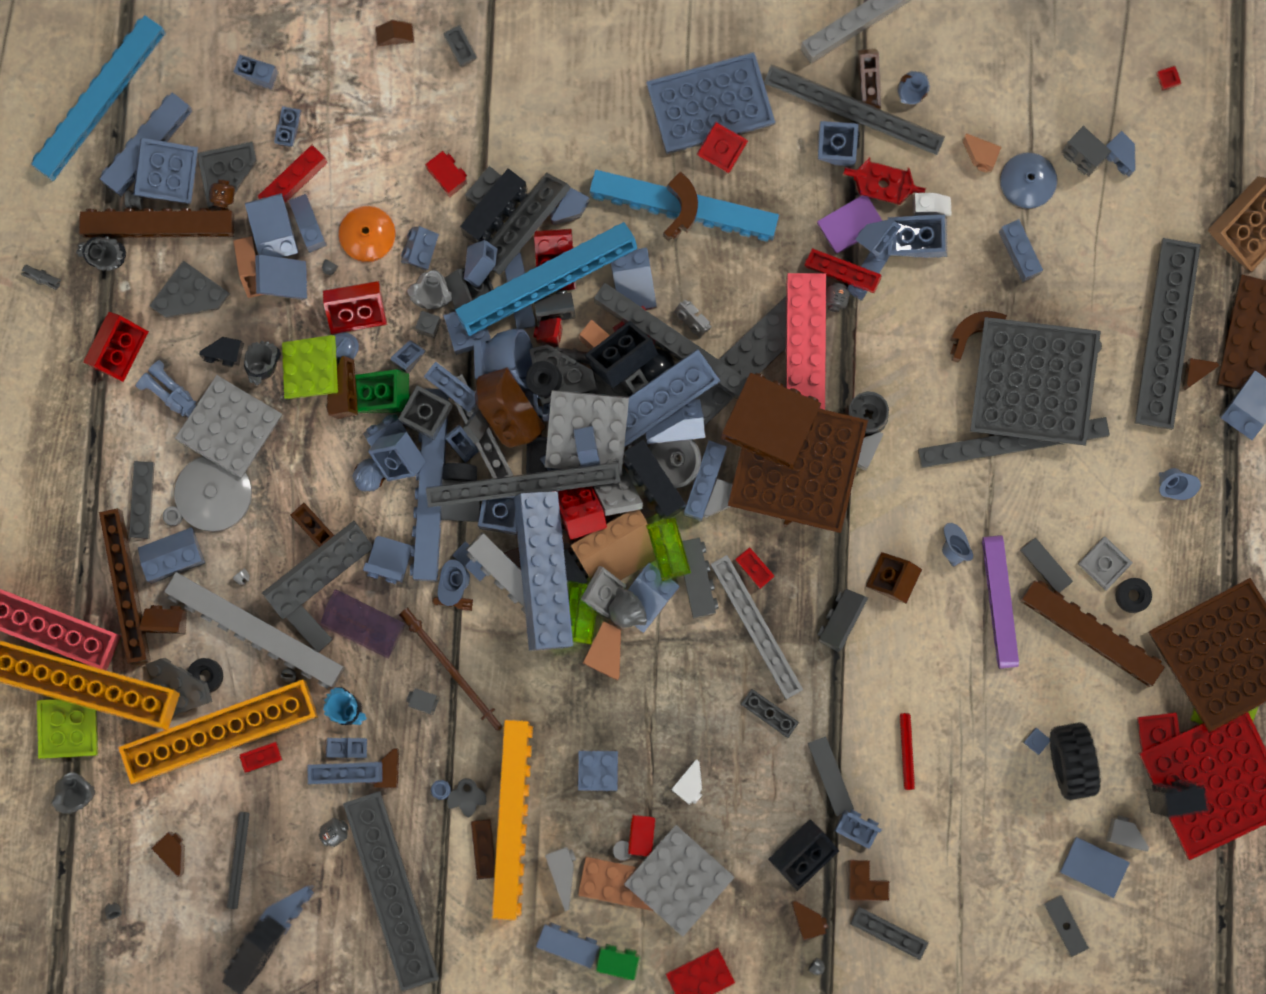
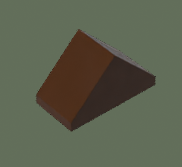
M390 20L375 27L377 47L415 42L412 23Z
M1190 358L1186 361L1183 389L1187 390L1220 365L1217 362Z

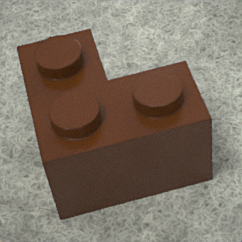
M848 860V899L889 901V881L870 880V861Z

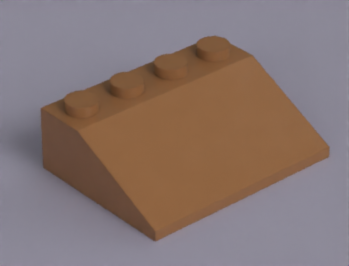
M1260 176L1245 189L1208 229L1217 243L1249 272H1252L1266 257V177Z
M640 509L620 513L606 522L607 528L581 536L570 543L590 579L593 578L596 570L601 566L616 578L622 580L643 568L649 562L651 563L665 555Z

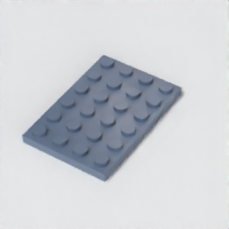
M755 52L646 82L666 154L702 145L715 121L737 134L775 125V119Z

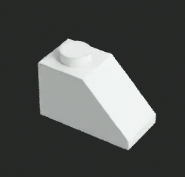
M915 193L913 197V216L942 214L951 216V197L937 193Z
M697 759L671 789L689 805L691 802L695 804L702 796L700 794L702 790L700 763Z

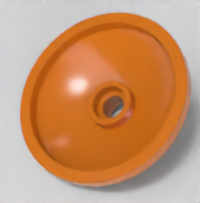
M362 206L353 209L344 217L339 227V241L343 250L357 261H377L389 253L395 242L396 232L392 219L387 213L377 207ZM368 228L369 232L364 234L362 233L363 229Z

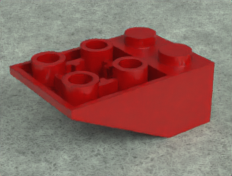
M572 229L535 231L536 267L573 249ZM574 281L557 291L576 290V283Z
M592 486L558 490L560 515L570 540L607 528L603 509Z

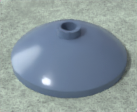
M1022 153L1014 156L1005 164L1000 176V185L1003 194L1012 204L1021 208L1032 209L1044 205L1051 199L1057 187V175L1052 164L1043 156L1035 153ZM1028 175H1033L1034 179L1029 180Z

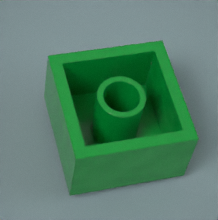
M606 944V947L601 946L596 972L635 981L640 955L636 954L637 950L625 948V951L617 950L618 946Z

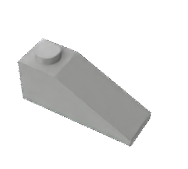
M565 847L549 853L545 857L564 910L567 911L570 907L574 871L573 861H576L573 850Z

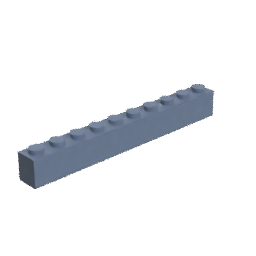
M425 388V390L449 402V396L440 389ZM448 416L435 440L419 433V442L422 443L421 450L419 451L426 463L416 474V480H419V488H415V499H418V507H414V518H417L416 526H413L412 537H415V545L411 547V556L414 557V564L410 565V576H413L415 581L438 582L441 506L428 507L426 487L442 485Z

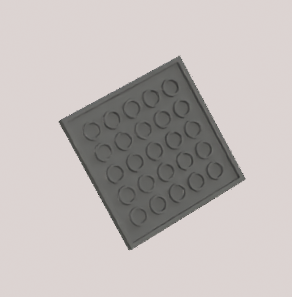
M985 317L970 432L1086 446L1101 331Z

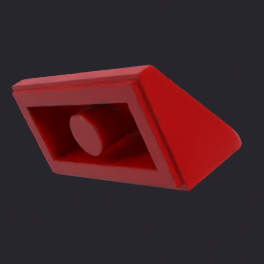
M632 815L628 854L649 856L652 853L655 817Z

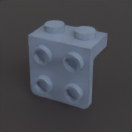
M377 536L369 561L365 563L363 570L367 573L368 577L378 579L380 576L386 578L385 581L392 584L402 583L411 556L412 546Z

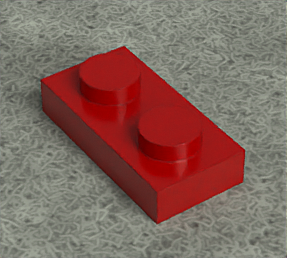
M750 547L735 559L759 589L775 577Z
M277 742L239 754L245 773L283 760Z

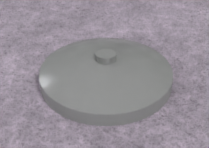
M202 456L190 462L181 471L175 485V503L181 516L192 526L204 531H222L233 527L245 516L252 500V486L247 473L241 479Z

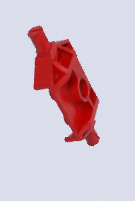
M868 158L859 169L854 170L845 167L843 175L854 177L859 195L901 205L909 195L925 193L926 190L924 187L913 184L914 181L910 168H907V171L871 162V158ZM886 181L889 186L883 188L879 185V182Z

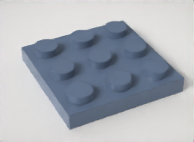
M140 138L133 195L191 204L198 147Z

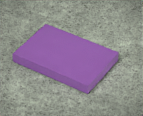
M862 195L817 221V224L837 255L858 242L855 239L858 237L860 230L867 224L880 222L882 219L870 199Z

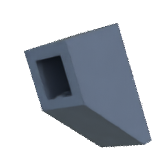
M239 55L233 71L244 79L269 89H273L278 75L276 66L243 55Z
M1121 131L1106 145L1111 150L1106 159L1110 162L1113 161L1123 175L1130 177L1135 171V143Z
M570 188L566 196L562 198L558 208L555 207L553 212H551L552 224L558 225L581 218L589 203V197Z
M486 240L468 246L464 279L475 287H479L496 265L497 248Z

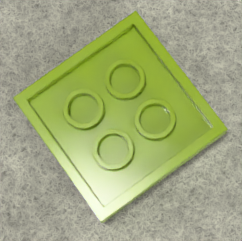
M328 335L282 342L284 399L338 393L335 336Z
M58 699L37 700L38 759L98 756L97 710Z

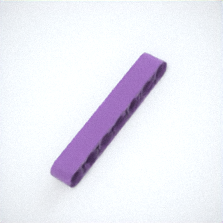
M1002 535L982 537L997 665L999 669L1019 667L1004 539Z

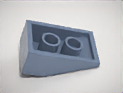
M282 193L245 203L259 255L281 258L298 253L297 241Z
M945 214L888 217V220L892 219L902 226L888 244V255L922 258L948 257L947 219Z
M647 248L636 249L611 262L615 290L640 307L644 306L645 309L656 308L657 304Z
M1255 370L1220 415L1221 419L1251 440L1256 437L1266 423V378Z
M700 399L692 400L647 431V444L705 438Z
M650 562L628 589L635 596H638L645 607L647 615L646 625L635 626L643 633L680 587Z

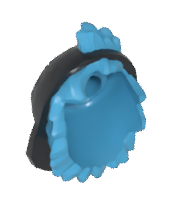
M335 687L334 690L331 689L330 694H326L327 698L324 699L323 710L325 711L324 715L328 716L331 721L348 726L361 725L362 721L367 719L366 714L362 713L363 706L360 700L344 687Z

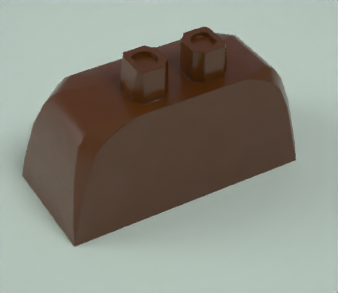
M506 367L478 376L475 389L476 404L500 442L509 448L530 443L536 439L546 427L509 369Z

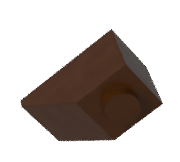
M393 748L380 761L382 762V782H370L374 788H398L399 749Z
M168 832L151 849L177 877H180L184 874L185 845L182 843L183 838L177 832Z
M795 900L791 901L803 940L826 934L825 929L828 928L825 917L821 918V914Z

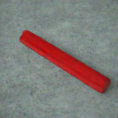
M910 713L900 714L904 789L914 790Z

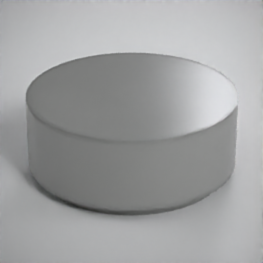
M175 506L168 507L163 512V520L170 526H177L183 520Z
M619 841L615 844L613 853L617 859L627 860L631 857V854H628L629 843L627 841Z

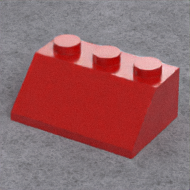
M379 281L323 291V304L331 334L387 325Z
M108 311L83 363L124 382L149 331L118 314Z

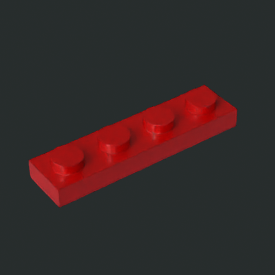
M813 248L805 262V267L826 274L829 277L874 294L882 278V275Z

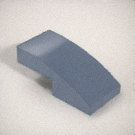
M326 738V758H367V738Z

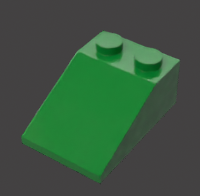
M395 369L355 375L358 413L403 412L409 401L408 373Z

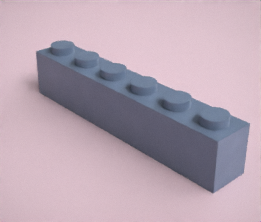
M173 92L164 97L161 102L162 105L158 110H154L150 114L148 122L139 127L138 134L126 143V148L122 153H118L114 157L112 165L105 168L101 173L102 177L100 180L120 197L135 181L140 138L168 142L193 112L191 107Z

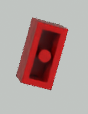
M442 150L428 161L425 166L447 195L451 197L468 184L467 174L461 167L458 169L454 165L456 161L449 153L446 155Z

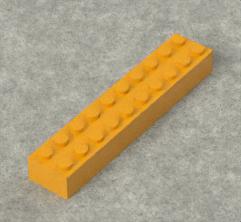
M0 641V683L168 731L180 693L177 691Z
M300 680L169 728L168 731L158 732L118 748L130 784H138L318 718V714L307 682Z
M505 720L492 919L516 920L518 916L522 915V903H519V896L523 895L524 883H520V876L524 875L525 864L521 863V859L526 853V844L522 843L523 836H527V824H524V816H528V804H525V797H529L530 785H526V778L530 777L531 765H527L528 757L531 758L532 746L529 745V738H533V726H530L528 721Z

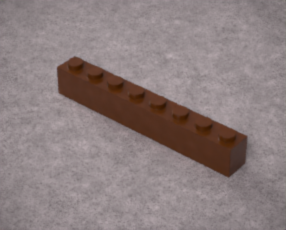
M130 208L123 209V211H116L115 209H105L104 211L86 209V211L80 212L79 234L83 238L234 237L235 215L228 208H218V211H211L209 208H200L199 211H192L190 208H181L180 211H173L170 208H163L161 211H154V209L144 208L142 211H135V209Z
M116 508L99 512L127 664L134 665L151 661L146 632L140 630L143 616L123 511Z
M1041 580L1031 582L1020 602L1146 686L1152 687L1165 668L1161 664L1162 661L1155 656H1148L1145 654V649L1138 645L1133 646L1129 643L1130 640L1122 634L1118 636L1112 632V627L1105 623L1102 625L1097 622V618L1088 612L1087 614L1080 611L1081 607L1074 602L1068 603L1064 600V596L1057 591L1053 593L1047 589L1048 585Z

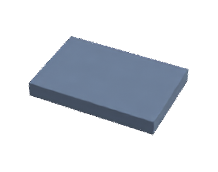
M266 255L255 256L256 294L307 299L306 261Z
M1075 837L1060 873L1114 898L1130 862Z

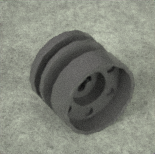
M866 391L859 393L849 405V416L868 420L865 436H871L884 430L888 423L889 415L887 401L876 392ZM868 411L869 414L873 413L872 419H869L868 417L864 418L865 412Z

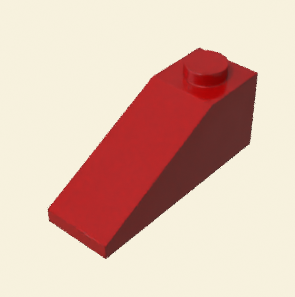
M561 318L540 321L539 327L535 326L533 337L536 338L537 344L559 347L563 332Z

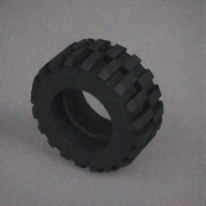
M1078 722L1054 727L1050 732V750L1053 769L1061 794L1070 801L1096 796L1101 789L1100 768L1096 748L1088 726Z

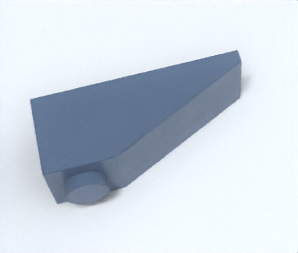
M307 194L289 200L308 251L312 252L327 246Z

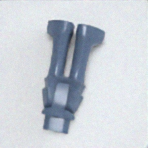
M158 360L149 368L148 373L143 374L135 386L139 390L146 388L151 390L165 402L166 406L170 407V410L181 414L182 417L186 416L189 418L197 406V402L192 399L188 391L184 390L183 386H179L166 374L163 362ZM148 373L160 380L172 393L166 392Z

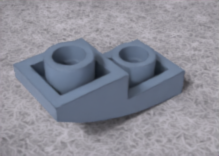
M282 106L274 143L294 146L302 110Z

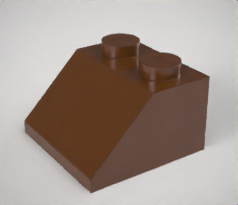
M881 552L866 587L893 600L907 604L922 569L909 560Z
M151 605V609L145 608L140 630L146 633L186 634L187 611L182 610V606H170V609H162L161 605Z

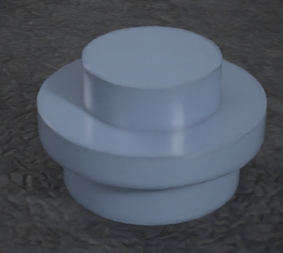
M444 780L434 782L431 787L432 795L439 800L447 798L451 791L450 785Z

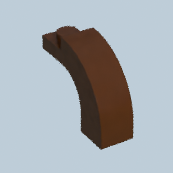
M681 171L667 184V190L678 199L681 205L679 216L663 232V237L668 242L672 238L675 240L681 234V228L688 233L697 217L698 197L691 181Z
M982 311L965 318L957 326L950 338V341L957 343L952 345L950 354L953 357L951 361L960 362L967 339L975 333L983 332L985 317L1006 320L1007 315L994 311Z

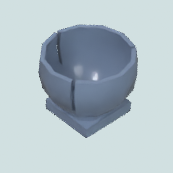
M511 329L497 333L488 343L482 340L474 341L475 379L478 376L507 367L520 388H527L526 373L530 366L533 365L529 349H532L533 346L524 329Z

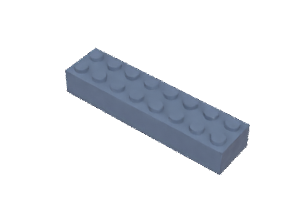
M558 491L521 493L514 497L529 651L568 648L573 646Z

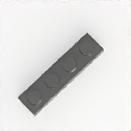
M134 461L130 538L150 539L154 462Z

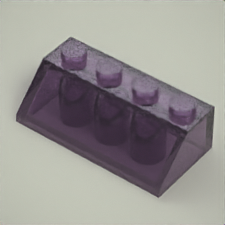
M336 589L326 605L320 623L321 626L387 659L390 658L406 626L405 623Z

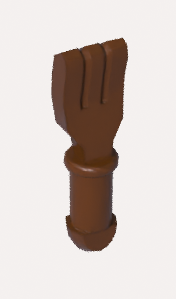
M438 596L432 599L434 605L446 606L440 602ZM461 598L453 606L457 609L472 611L473 599Z

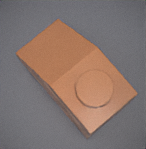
M966 133L963 144L973 166H976L982 172H991L1000 153L1001 146Z

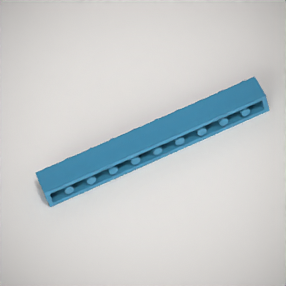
M146 15L142 19L137 20L133 31L124 37L123 44L120 48L114 50L111 60L102 66L98 77L92 79L88 90L79 96L76 106L67 112V117L63 123L61 122L57 125L55 133L45 141L41 152L34 155L31 165L54 182L164 37L166 32L163 27Z
M595 169L590 188V196H593V199L598 201L610 200L612 204L620 206L622 204L630 205L629 207L635 210H640V208L647 209L651 214L663 213L671 219H677L679 216L681 205L678 199L667 190V187ZM697 194L698 210L695 222L703 223V226L708 228L720 227L722 231L729 233L732 231L740 232L739 234L745 237L756 236L761 241L768 242L773 240L779 214Z
M625 222L616 225L606 232L598 234L579 246L562 253L552 260H548L527 273L455 309L459 321L468 336H471L638 249L635 237Z

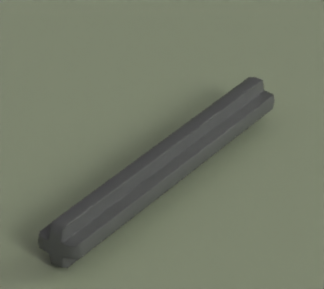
M239 812L227 901V908L237 909L239 903L250 816L248 812Z

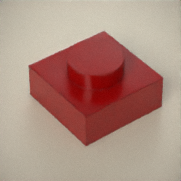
M1176 66L1157 71L1156 73L1162 91L1181 84Z

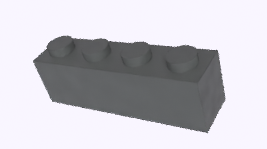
M699 537L677 542L693 619L716 614V609H719L717 598L712 596V591L715 589L713 579L708 578L707 572L711 570L709 561H705L703 553H707L704 541L701 542Z

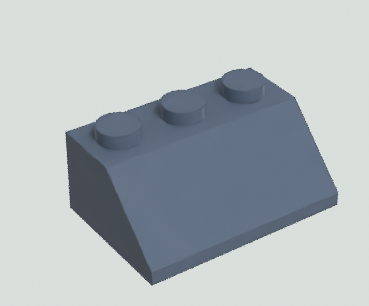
M193 527L138 547L140 564L147 582L151 584L171 577L176 572L181 573L206 563Z

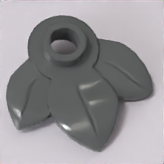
M469 778L462 779L458 783L457 789L450 792L448 797V808L452 809L459 806L462 813L468 818L474 814L477 805H486L484 791L477 788L476 783ZM464 785H470L471 789L469 792L464 791Z

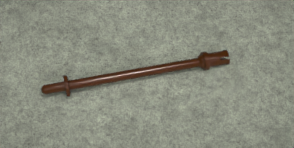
M408 607L404 609L399 616L408 625V630L418 634L482 712L481 720L487 718L496 730H501V723L492 714L495 709L491 708L489 710L423 630V622L418 620Z

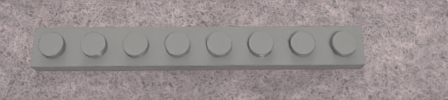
M728 555L710 564L785 699L802 691L803 688Z

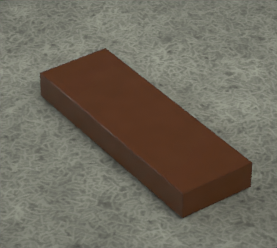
M491 819L471 821L477 880L495 878L496 865Z

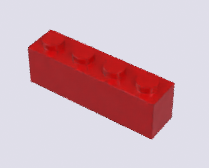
M312 144L257 197L262 199L282 193L286 203L328 164L326 158Z

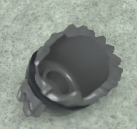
M93 237L79 244V249L76 250L78 257L83 256L89 265L102 271H110L122 266L126 258L124 245L117 242L116 239H109V237Z
M261 341L260 343L256 342L248 346V351L245 353L244 368L250 383L254 382L258 386L261 380L271 377L275 372L281 352L273 343L269 344V341L265 343Z

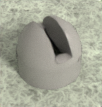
M244 568L232 578L238 584L245 585L243 579L245 578L249 582L250 575Z

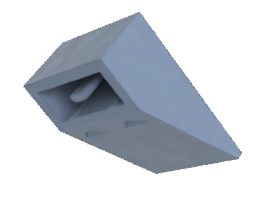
M306 886L267 907L260 919L263 921L267 915L271 916L287 928L284 934L286 935L292 926L290 924L291 920L297 918L302 912V904L306 901L308 902L313 896L314 892L312 889L315 886Z

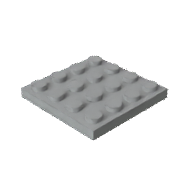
M216 375L175 439L242 479L281 419L282 414Z
M552 390L545 467L558 469L581 467L576 449L574 429L593 426L600 464L618 462L619 474H622L629 397Z
M675 825L624 884L681 936H684L735 877Z

